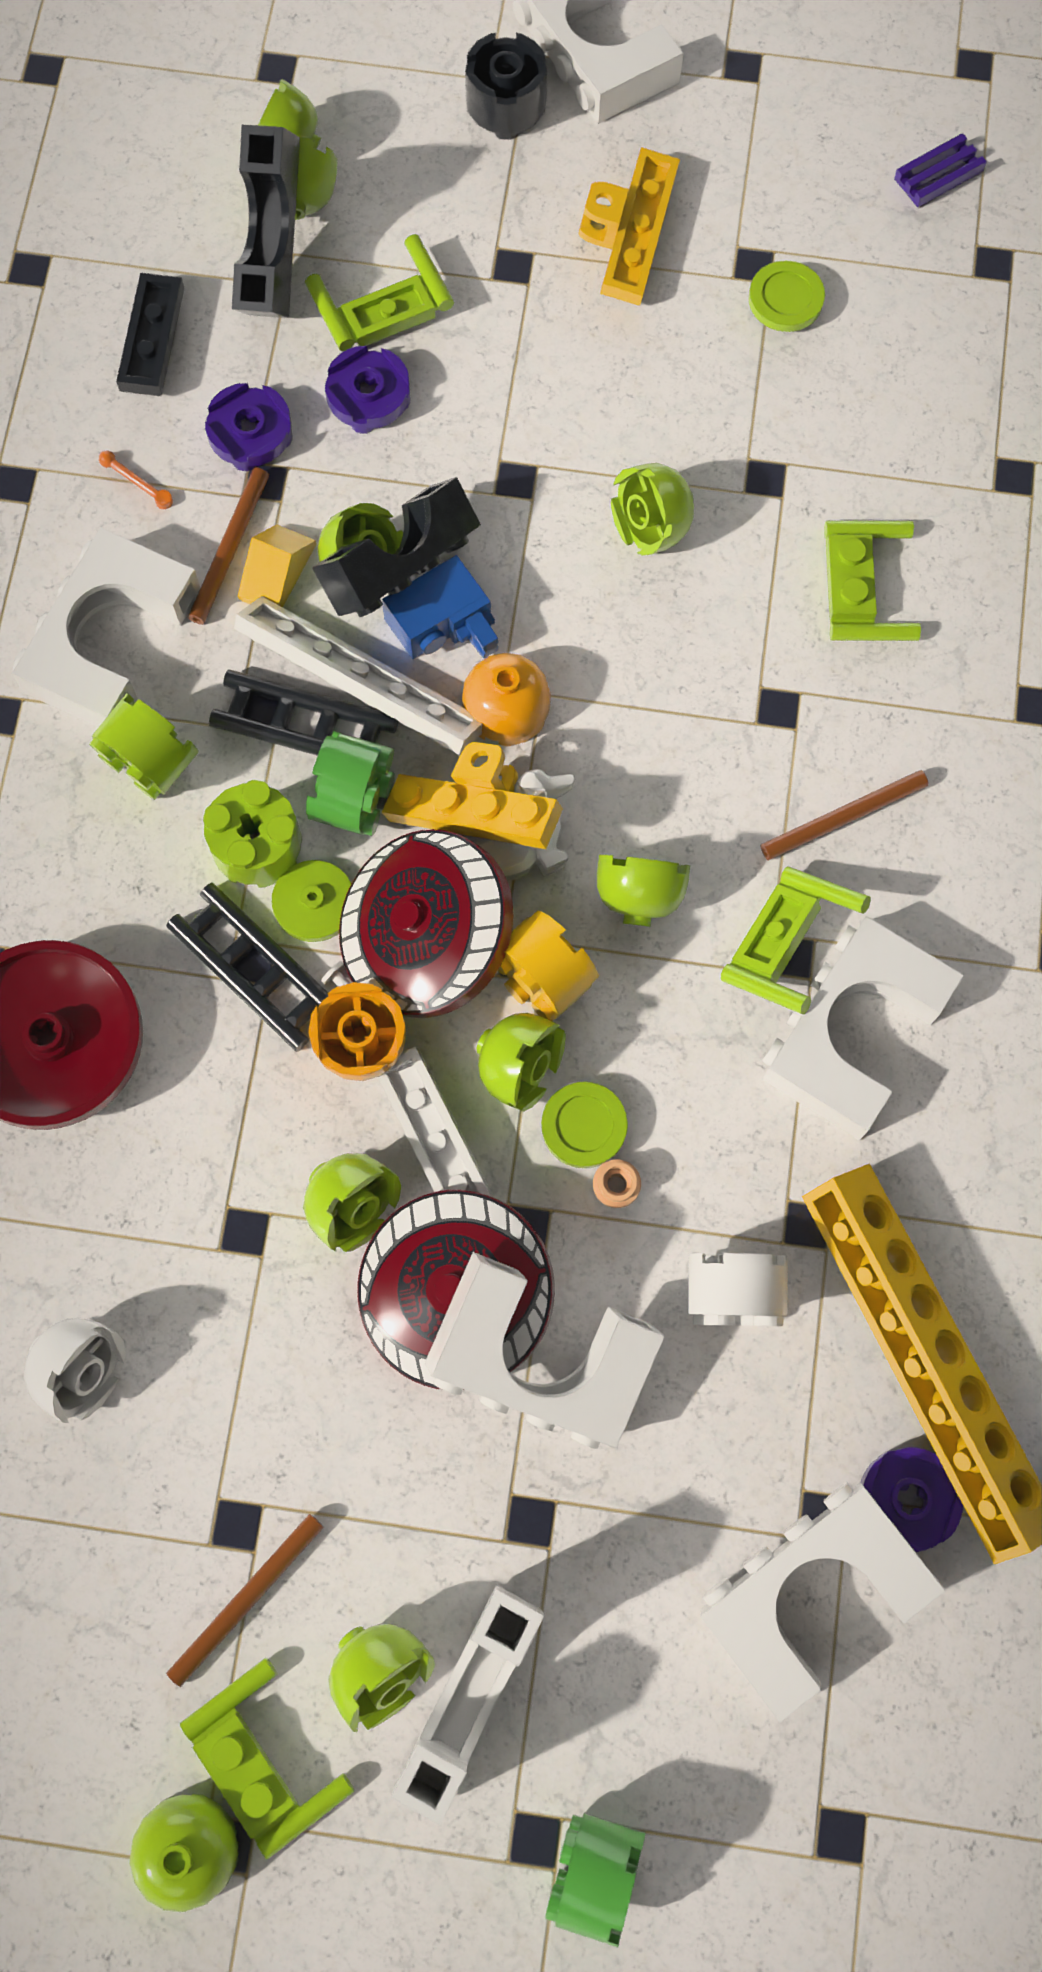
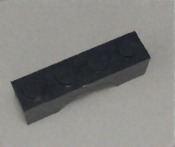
M243 124L241 126L239 172L247 192L249 224L243 254L234 263L232 309L247 315L289 318L300 138L284 127Z
M457 477L430 485L401 505L404 518V532L401 543L394 554L383 551L370 539H365L342 546L312 567L338 617L357 612L359 617H363L376 611L383 605L380 598L387 593L388 595H394L406 589L412 584L410 577L416 572L422 574L433 569L441 563L439 555L443 552L451 553L469 542L467 535L481 524Z

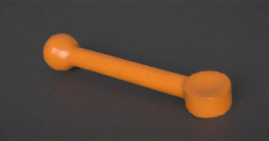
M106 450L100 453L99 463L103 467H112L155 499L158 508L168 509L172 506L173 500L169 491H158L119 463L111 451Z

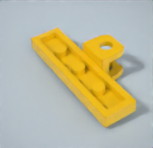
M641 147L629 189L607 182H594L591 184L579 228V236L589 243L612 250L600 294L640 306L680 159ZM598 198H606L610 201L611 205L597 204L596 200ZM595 221L604 224L605 228L595 229L590 222Z
M471 742L462 751L451 776L456 783L399 774L382 810V814L389 822L434 830H445L456 834L547 849L563 808L557 799L515 793L514 788L518 780V773L512 765H503L505 754L499 745ZM488 756L487 762L483 763L480 767H474V762L477 758Z

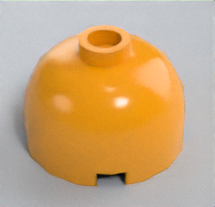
M511 653L491 655L474 665L465 679L462 694V707L477 721L482 723V734L479 737L483 740L486 737L493 741H499V745L503 746L525 743L540 733L548 717L551 703V694L545 674L535 662L522 655Z
M353 982L334 988L328 993V997L320 1003L319 1007H315L311 1014L308 1033L315 1055L327 1070L346 1080L366 1081L380 1077L395 1065L404 1049L406 1026L400 1006L388 994L384 993L381 988L373 984Z

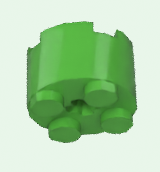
M333 731L332 737L327 736L313 767L312 774L317 775L315 785L317 797L307 795L306 814L308 819L354 833L373 836L380 819V810L377 809L380 797L386 799L389 797L395 774L389 771L393 761L394 749Z
M586 1813L583 1814V1817L573 1814L559 1863L568 1865L569 1868L568 1871L559 1868L556 1882L550 1895L545 1919L554 1921L555 1927L618 1947L646 1832Z

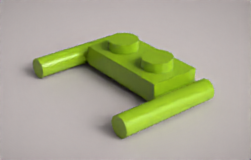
M412 234L408 236L404 244L421 275L412 276L342 304L341 307L336 308L319 274H311L306 278L305 284L340 351L344 352L352 348L355 343L358 346H367L436 318L435 311L437 310L447 311L453 307L454 300L419 235Z
M825 521L824 537L826 538L830 641L920 640V623H875L877 608L872 538L912 539L914 533L913 521Z
M787 866L781 874L780 883L777 884L734 954L731 963L723 968L721 981L803 1015L810 1007L811 997L777 984V981L821 909L819 901L822 898L864 914L870 906L871 897Z
M266 1657L180 1722V1727L186 1737L193 1743V1750L251 1839L254 1838L260 1852L268 1860L355 1792L346 1775L342 1773L307 1802L299 1806L295 1797L235 1708L278 1675L276 1669Z

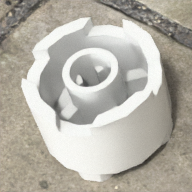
M705 1253L689 1254L688 1314H693V1324L734 1325V1315H741V1325L784 1326L783 1316H788L787 1255L723 1253L718 1254V1256L705 1255Z

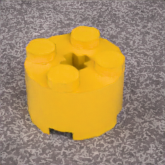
M538 910L512 931L509 947L505 951L506 955L498 971L509 978L504 983V986L519 1003L524 1004L529 1000L538 1016L553 1021L591 988L592 983L599 978V974L585 950L581 947L576 952L573 946L561 935L566 929L552 917Z

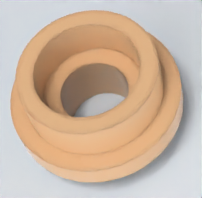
M620 1159L609 1160L603 1163L597 1169L593 1178V1190L596 1197L601 1203L611 1208H623L630 1205L638 1197L641 1189V1178L637 1169L629 1162ZM612 1177H620L625 1181L626 1188L619 1193L613 1192L608 1187V1180Z

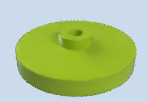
M777 261L764 266L754 276L749 290V305L754 316L765 326L783 332L798 331L811 325L819 317L825 300V289L820 277L808 266L795 261Z
M308 860L293 865L278 878L272 892V909L280 927L290 936L305 942H321L338 935L343 903L351 885L349 878L337 866L325 861Z
M575 1082L555 1092L544 1108L541 1121L543 1140L549 1151L559 1161L575 1168H594L611 1160L621 1149L628 1127L627 1115L619 1098L608 1088L592 1082Z

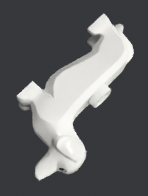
M530 770L517 780L514 792L557 799L572 789L575 777L573 774L550 777L543 770ZM559 820L547 849L473 836L467 837V839L482 847L494 858L502 869L507 881L525 876L534 865L538 866L542 876L545 877L565 868L566 861L569 859L565 851L556 848L561 831Z

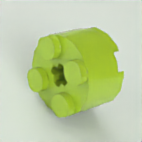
M128 693L125 694L92 734L93 740L89 744L99 753L97 756L116 772L120 773L125 767L127 769L126 774L134 780L133 784L153 800L160 793L165 795L199 753V750L191 741L187 740L185 744H182L176 739L177 733L174 731L175 726L140 699L135 703L132 696Z
M251 780L226 789L205 809L203 817L204 837L218 870L231 882L236 884L240 882L245 885H257L258 888H265L275 884L278 878L293 865L297 864L296 859L301 851L302 835L295 813L289 800L277 789L269 787L266 782ZM253 833H260L258 837L253 839L249 836Z

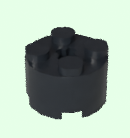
M490 33L477 40L468 51L465 69L467 112L477 125L495 133L496 137L501 140H512L518 133L534 126L545 112L547 99V68L545 53L535 40L522 33H516V39L508 37L496 39V33Z

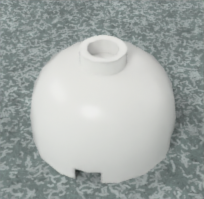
M71 1318L55 1323L38 1336L30 1346L24 1372L25 1384L30 1397L44 1411L62 1423H69L68 1419L73 1416L80 1421L88 1418L104 1404L116 1387L119 1378L115 1376L110 1377L115 1369L117 1360L123 1364L125 1362L124 1340L117 1332L89 1319Z

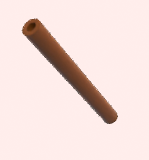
M253 468L190 610L188 618L196 624L203 625L269 478V474L261 468Z
M922 770L916 771L760 845L761 851L768 861L927 787V776Z
M308 1514L166 1672L172 1682L179 1687L183 1686L320 1533L324 1526L313 1515Z

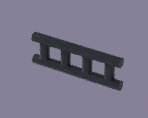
M230 669L226 671L223 681L224 687L236 690L229 710L225 712L213 709L209 717V726L318 756L327 736L332 737L338 718L364 725L359 738L374 743L377 742L381 730L395 733L399 723L398 720L379 710ZM253 695L278 701L270 724L245 717ZM295 707L321 713L313 736L288 729Z
M213 882L207 884L200 892V896L209 905L190 923L180 914H176L168 921L166 927L295 1052L300 1051L309 1041V1038L300 1028L311 1019V1014L315 1007H319L320 1003L328 997L329 992ZM223 917L241 935L223 953H220L203 935ZM256 948L273 967L253 985L235 966ZM286 979L306 996L287 1016L267 999Z

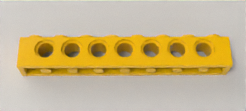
M869 1163L830 1179L802 1196L988 1554L993 1563L997 1564L1034 1551L1042 1545V1484Z

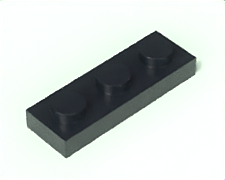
M140 273L116 380L120 392L162 396L184 293L182 277Z

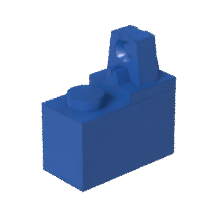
M457 555L414 579L412 584L406 589L382 598L384 620L412 659L417 658L423 653L432 654L445 644L448 638L454 644L459 641L463 643L469 640L483 659L499 649L497 645L499 643L498 637L491 628V625L495 624V618L491 613V601Z

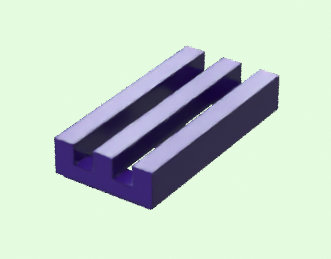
M964 133L957 135L896 170L894 180L917 208L984 171L987 161L983 156L979 158L975 156L977 149L973 144L970 146L966 145L968 138ZM963 162L966 163V165H964L963 167L944 176L948 170L956 167L957 165ZM930 180L935 181L919 191L916 189Z

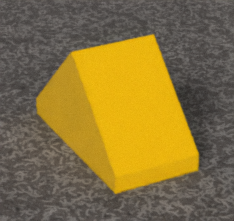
M278 524L253 536L238 592L239 600L251 604L260 596H263L283 607L317 545L316 540Z

